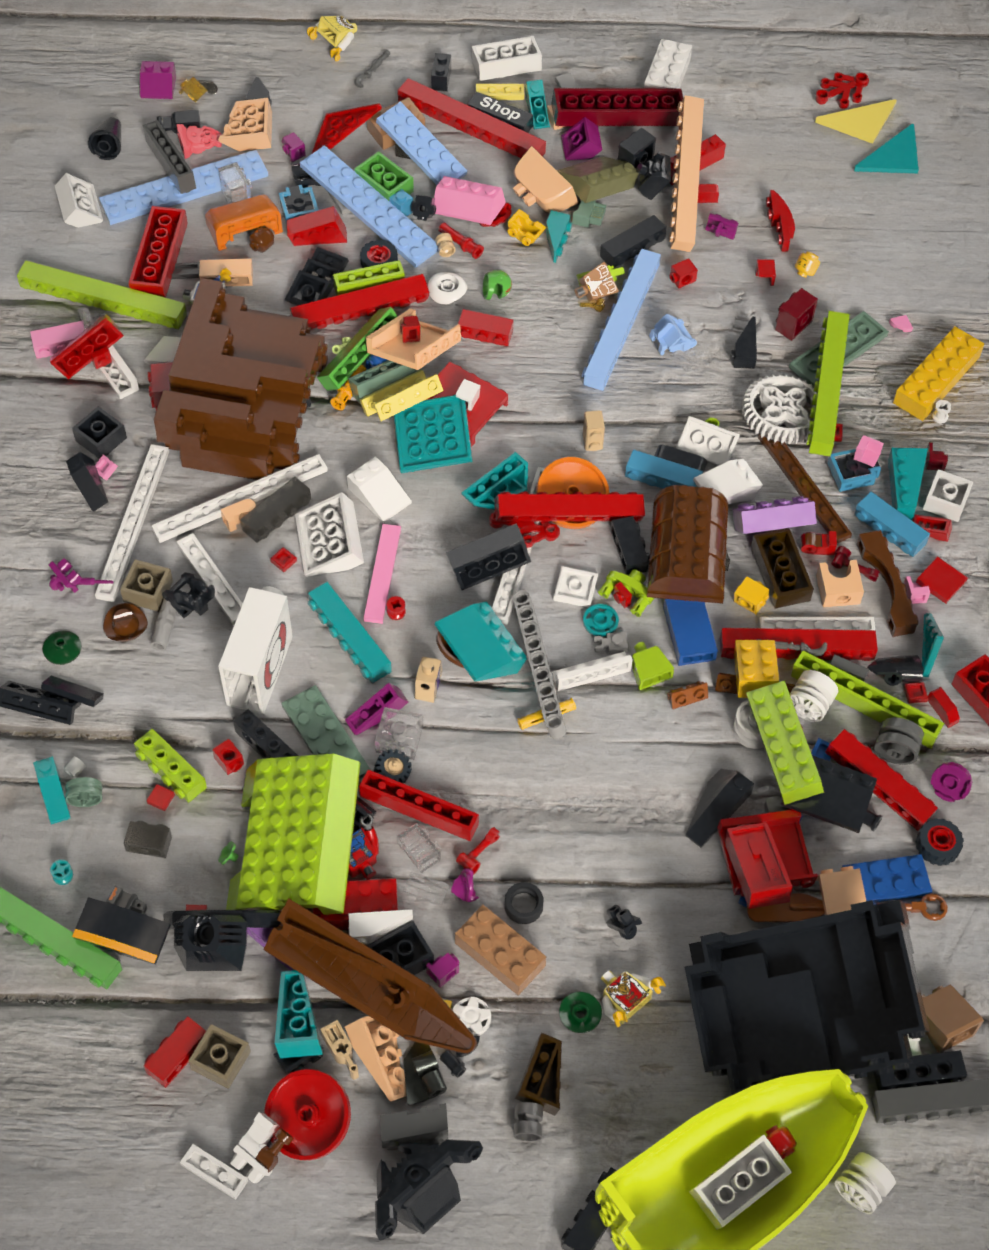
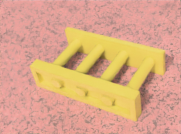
M419 370L359 400L366 416L377 413L380 421H383L442 392L443 388L437 374L426 378L424 371Z

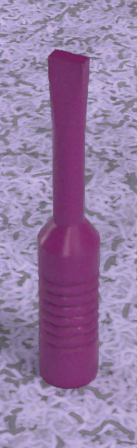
M82 577L77 585L113 584L114 582L112 580H95V578Z

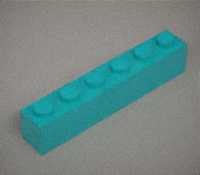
M328 582L308 592V605L310 609L318 613L321 623L329 627L328 630L331 636L339 640L340 647L344 652L347 651L350 654L353 664L361 668L360 671L365 679L368 678L373 684L392 672L390 660Z

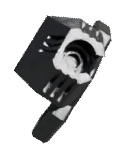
M167 911L164 914V922L171 924L170 928H174V948L186 971H242L247 949V929L274 928L279 926L281 922L278 921V917L281 911Z
M446 1139L440 1145L402 1143L399 1144V1151L405 1153L407 1159L401 1158L402 1163H396L397 1168L391 1167V1172L386 1162L381 1159L377 1168L378 1200L375 1201L376 1235L379 1240H384L393 1235L397 1227V1221L409 1229L425 1234L461 1201L458 1183L449 1166L453 1163H470L472 1160H477L483 1150L481 1142Z

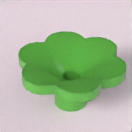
M230 841L222 849L218 862L222 865L229 859L233 862L238 859L239 855L234 853L236 848L234 842Z

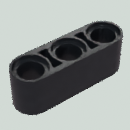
M659 445L654 455L655 457L703 471V473L707 466V460L704 457L667 445Z

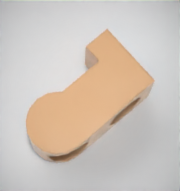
M245 499L220 509L222 520L230 532L237 529V524L245 520H253L257 516L256 504L251 499Z

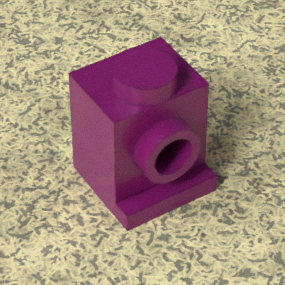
M294 132L283 137L282 148L286 154H289L291 162L306 156L305 144Z
M447 953L444 956L437 957L433 965L428 963L426 965V973L441 988L459 973L460 962L453 953Z

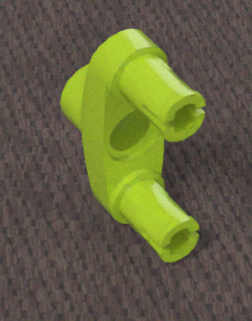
M632 570L629 575L610 571L605 583L598 591L600 596L604 595V598L608 599L614 586L621 582L633 596L639 598L630 609L633 615L637 613V617H640L647 605H650L654 598L647 597V587L643 585L646 577L637 570Z

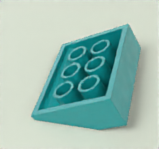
M488 602L467 606L436 621L434 624L474 682L517 674L528 659Z

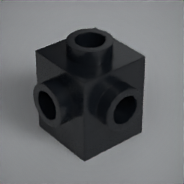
M416 195L415 201L412 202L411 206L413 215L417 216L418 220L427 221V218H432L436 213L435 198Z

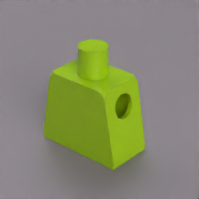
M639 642L634 646L636 653L632 655V669L639 690L673 678L674 667L659 647L654 646L647 649L644 642Z

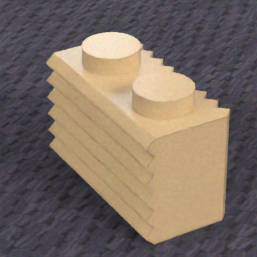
M587 411L584 413L583 424L585 450H602L605 431L602 411Z

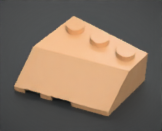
M269 99L236 101L229 116L230 120L224 126V133L218 139L219 142L239 152L271 148L272 109Z

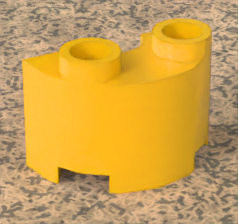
M518 209L508 221L509 229L507 232L511 237H515L522 242L523 245L529 246L536 241L547 227L538 221H531L528 214Z

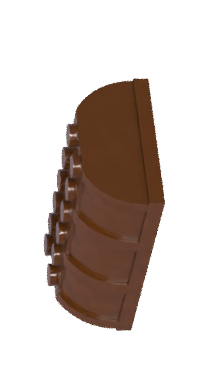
M672 485L657 493L653 502L647 597L723 604L728 501L721 492L713 488Z

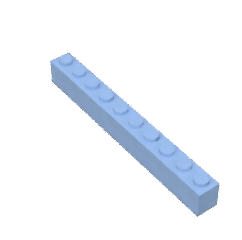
M641 249L639 255H635L634 266L629 268L628 279L624 280L623 290L619 291L617 303H614L611 309V316H608L606 319V328H602L599 336L600 341H596L594 346V354L589 356V365L583 369L582 377L584 378L585 386L604 391L660 266L661 254Z

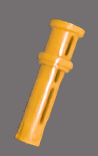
M360 365L350 377L366 371V368ZM349 379L337 390V395L330 400L331 405L337 410H344L346 407L345 403L352 398Z

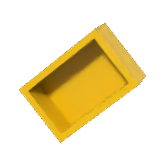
M775 640L735 641L734 662L738 698H747L746 692L779 682Z

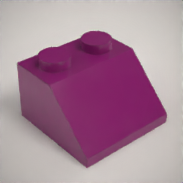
M142 61L140 69V97L148 99H173L176 82L174 62Z
M586 117L561 135L564 155L567 161L591 159L603 150L598 126Z

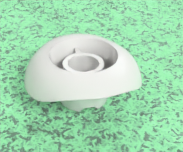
M450 272L437 273L428 282L429 295L439 304H449L456 301L466 293L468 288L461 276Z

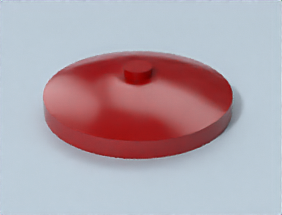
M304 1069L288 1074L273 1087L267 1098L264 1114L280 1126L279 1128H282L294 1138L289 1145L284 1144L280 1152L293 1159L310 1161L327 1156L341 1144L349 1129L351 1107L346 1091L335 1078L318 1070ZM275 1133L270 1139L272 1144L277 1139Z

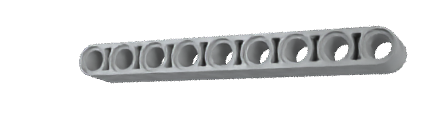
M519 590L514 594L513 601L545 725L550 737L560 739L566 734V726L530 594L525 590Z

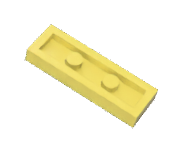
M476 84V92L496 100H524V84Z

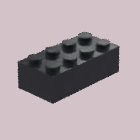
M517 523L446 552L462 591L531 562Z
M414 921L367 945L370 949L413 975L425 970L428 963L433 965L434 954Z

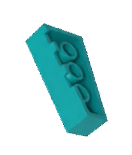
M891 448L888 458L892 507L912 520L917 507L928 448Z
M296 970L281 972L275 1032V1046L280 1058L323 1055L308 986L304 975Z

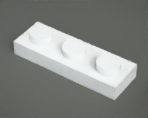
M192 1144L180 1162L181 1166L235 1200L249 1181L247 1177Z

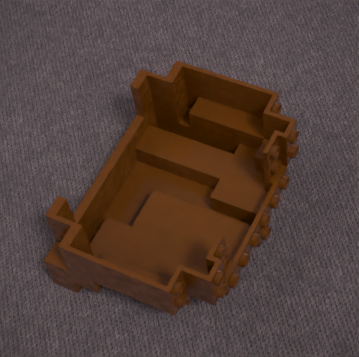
M201 278L168 375L170 389L169 391L163 390L154 417L157 442L165 443V447H169L171 450L180 451L182 467L259 480L273 474L274 468L285 469L299 463V443H297L296 434L298 428L302 427V414H305L307 409L306 399L309 400L311 396L310 386L314 385L317 372H322L323 366H326L328 362V355H326L328 345L325 344V336L310 334L311 327H308V319L248 309L244 297L226 294L222 281Z

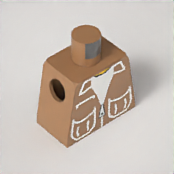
M605 262L580 278L581 286L574 289L578 299L586 295L588 301L608 297L619 292Z

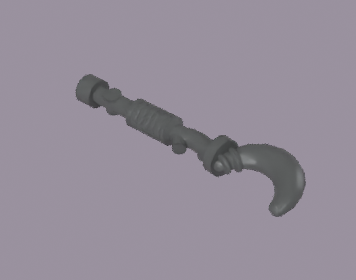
M385 50L381 57L372 64L370 69L356 77L354 83L357 87H364L361 81L371 78V73L375 72L383 63V60L390 55V51Z
M775 641L776 649L801 650V652L805 651L818 657L827 650V643L824 642L819 649H810L804 643L794 645L793 642L788 644V642Z

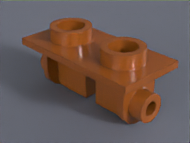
M697 681L687 685L686 689H683V687L671 689L667 693V698L671 700L672 709L708 699L707 682Z

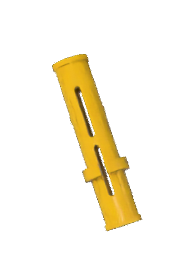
M572 698L559 703L562 714L576 710V705ZM542 710L517 718L520 729L524 730L544 722Z

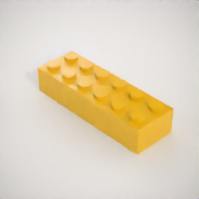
M954 326L897 389L893 404L924 421L936 407V402L942 400L980 358L985 343Z

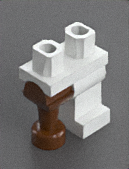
M258 1113L254 1118V1123L233 1149L236 1153L230 1162L232 1166L240 1171L249 1163L252 1168L246 1177L256 1184L264 1176H270L274 1167L278 1164L277 1155L283 1145H289L294 1139L288 1132L279 1128L280 1126L264 1113ZM275 1133L277 1139L268 1147L266 1144Z

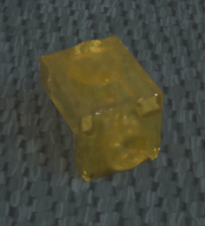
M192 77L189 81L186 79L180 85L182 89L179 93L182 95L185 92L196 103L208 90Z

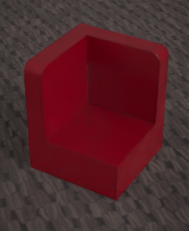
M929 442L927 446L926 470L938 471L939 469L945 471L948 455L944 454L943 451H933V443Z

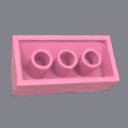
M444 176L436 186L434 196L435 214L491 225L506 203L502 187Z

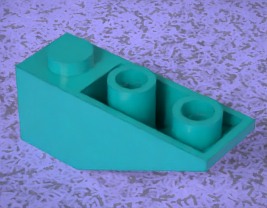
M527 81L524 90L529 113L533 114L534 130L550 128L543 81Z
M551 210L546 222V236L553 262L556 263L558 256H562V246L567 242V233L571 232L573 223L570 222V214Z

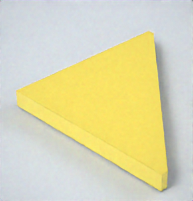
M893 99L818 116L815 123L873 144L895 107L897 100Z

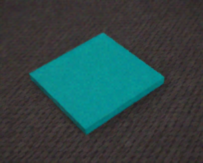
M456 395L424 400L394 415L401 474L473 462L465 400L457 398Z

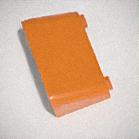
M258 195L213 208L205 214L206 224L218 251L227 249L226 243L229 240L234 241V234L264 226V228L272 229L274 234L283 232L281 214L267 195Z

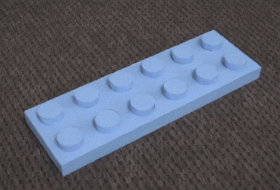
M401 101L376 119V123L436 185L439 184L444 176L461 179L467 174V170Z

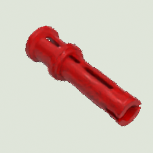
M445 222L439 226L440 229L438 231L440 233L450 234L452 240L461 246L464 252L470 253L474 259H478L482 255L484 247L481 244H476L470 237H464Z

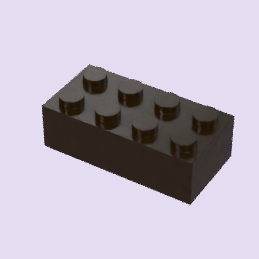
M790 528L754 535L751 549L764 583L769 589V596L774 609L811 601L814 588Z

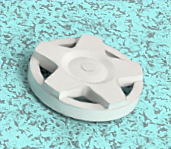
M477 997L460 1000L452 1010L467 1028L472 1029L473 1032L471 1033L474 1036L482 1035L491 1024L490 1008L483 1000ZM479 1004L482 1005L485 1009H480ZM488 1019L485 1026L482 1027L481 1022Z

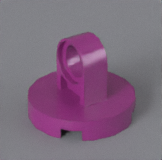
M946 762L939 765L931 777V785L935 789V794L945 801L955 802V800L965 799L972 788L971 774L958 763Z

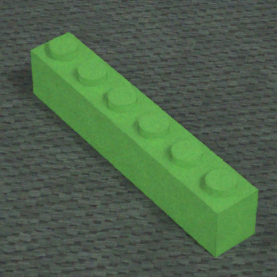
M391 307L379 309L317 376V379L327 391L339 389L367 359L370 354L367 353L366 337L398 317Z

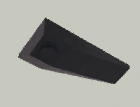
M720 769L708 781L685 836L702 848L718 831L717 827L720 820L730 818L750 797L754 783L739 771Z

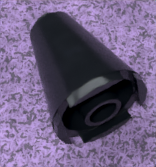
M110 117L106 119L90 135L88 148L93 155L100 156L99 158L102 160H112L119 155L121 151V122L117 118Z

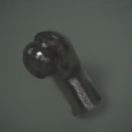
M197 81V88H204L212 95L217 93L218 88L213 81Z

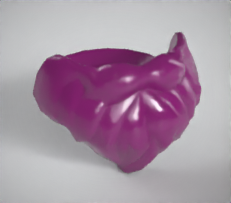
M463 869L451 887V893H454L458 898L468 903L479 899L475 895L476 892L473 888L472 870Z

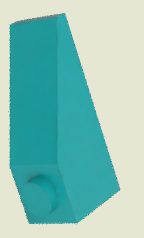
M53 756L33 762L50 823L55 824L71 819Z

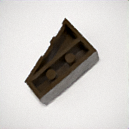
M544 1033L540 1034L515 1097L516 1100L523 1103L540 1104L543 1106V1111L554 1116L560 1110L561 1040Z

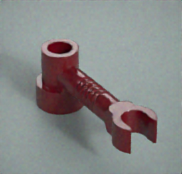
M839 546L835 551V557L831 564L838 569H841L843 565L848 567L851 551L844 546ZM858 564L861 574H864L865 577L873 582L877 581L880 571Z

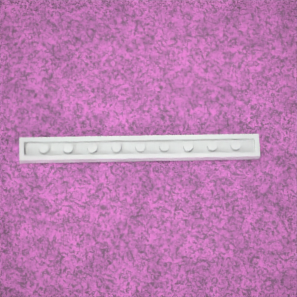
M151 444L100 579L112 580L114 583L99 584L95 593L96 599L115 602L166 463L169 447Z
M319 454L153 524L151 525L152 530L159 543L222 517L220 509L245 499H251L254 502L262 500L327 472V466Z
M537 468L529 494H536L538 479L545 468ZM533 521L535 524L540 525L539 521ZM531 532L527 535L534 536L537 532ZM532 547L527 548L528 553H529V556H530ZM527 564L508 571L502 576L492 609L505 625H508L514 606L513 596L519 591Z

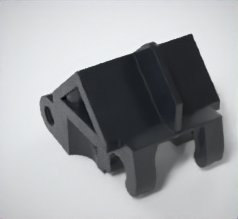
M184 572L181 578L169 590H165L162 593V596L171 603V606L183 618L187 617L194 610L201 616L209 610L207 603L215 597V588L213 585H210L208 588L205 587V582L197 579L195 574ZM186 583L191 588L188 593L180 590Z

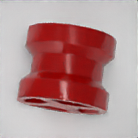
M398 596L388 599L386 604L388 617L392 620L402 619L406 614L404 599Z

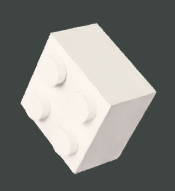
M938 469L923 510L958 522L973 481Z

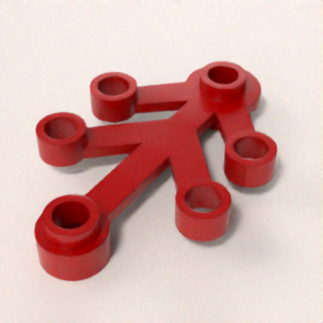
M837 72L834 74L833 80L823 78L820 84L821 88L828 89L830 86L836 88L831 91L818 90L815 100L818 104L823 105L829 98L843 93L839 101V107L846 109L849 106L850 90L856 87L852 101L860 103L862 100V89L869 84L868 75L857 73L856 76H849Z
M495 512L489 517V524L495 529L501 528L503 525L511 526L517 523L522 536H524V541H531L529 543L525 542L527 548L532 547L533 544L543 539L554 541L560 535V528L548 521H539L541 525H537L533 521H496L494 519L496 518ZM531 532H537V533H538V534H536V535H534V536L527 535V534H529V533H531Z

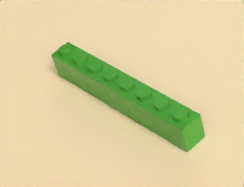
M0 887V923L4 924L10 933L14 935L18 933L23 936L22 939L29 945L35 944L45 955H53L56 957L55 960L62 966L69 965L78 976L88 977L90 983L97 988L100 986L105 989L109 988L122 971L118 960L91 943L74 939L72 937L73 932Z

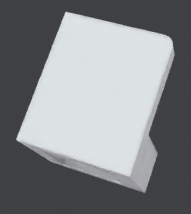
M464 379L456 392V397L467 401L468 410L472 411L479 398L481 385Z

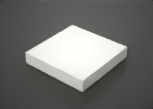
M561 566L553 600L588 608L591 607L598 573Z

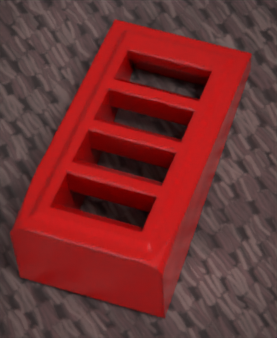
M914 515L913 522L919 525V522H923L921 528L930 533L929 537L948 542L952 531V520Z

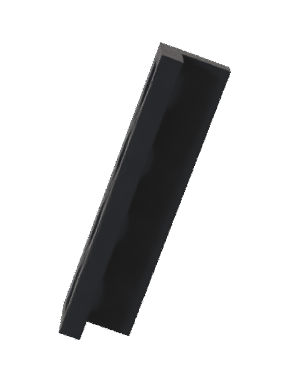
M8 681L0 687V707L68 725L73 723L75 709L81 705L80 702L12 681Z

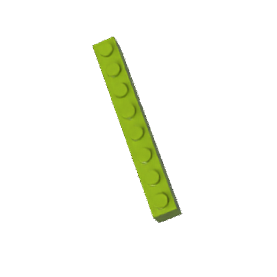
M805 651L801 652L794 663L791 677L798 680L806 670H815L825 674L838 687V694L835 697L837 701L880 723L887 718L893 717L907 719L916 723L924 732L921 744L932 749L944 726L943 722Z

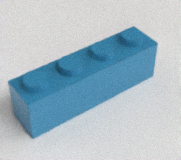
M633 450L626 465L625 477L662 489L672 485L698 487L693 479L701 475L703 471Z
M870 492L857 504L854 515L860 521L872 527L874 531L881 530L883 536L889 542L901 548L904 553L914 557L927 544L930 533L873 492Z

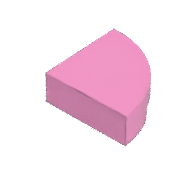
M907 315L891 318L889 321L893 328L901 329L903 332H912L913 327Z

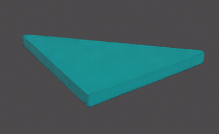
M914 124L909 125L855 165L854 171L918 174L919 167Z
M924 613L922 643L923 677H929L944 639L932 613Z

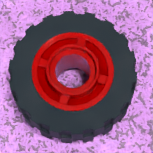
M935 818L923 824L915 843L917 844L916 849H918L919 854H922L925 861L933 865L942 866L949 865L950 862L955 861L963 848L964 838H962V832L951 821Z

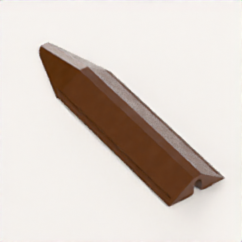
M288 898L278 917V921L281 924L272 929L263 949L264 951L406 1040L461 1053H469L475 1049L477 1041L474 1035L431 985Z

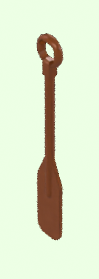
M791 893L790 902L753 909H749L747 905L748 917L754 922H795L825 915L823 900L804 893ZM926 894L921 898L920 902L905 903L907 911L921 913L925 918L932 921L941 920L947 914V903L938 894ZM926 899L928 901L938 900L941 903L940 911L943 913L941 915L938 913L928 914L924 901Z

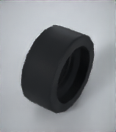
M520 882L511 886L505 894L504 909L512 921L518 924H529L536 921L543 912L544 897L536 885ZM521 893L532 895L536 900L535 909L528 913H520L514 910L512 906L514 896Z

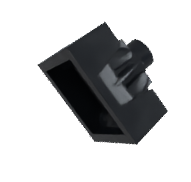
M660 152L653 159L645 162V164L640 163L636 169V172L640 174L641 183L638 190L649 200H652L671 182L670 156Z

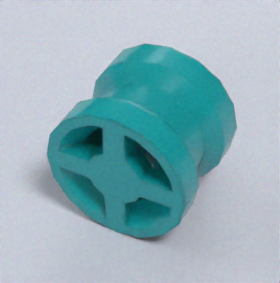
M57 860L50 867L51 875L56 884L66 885L73 879L74 874L68 861Z

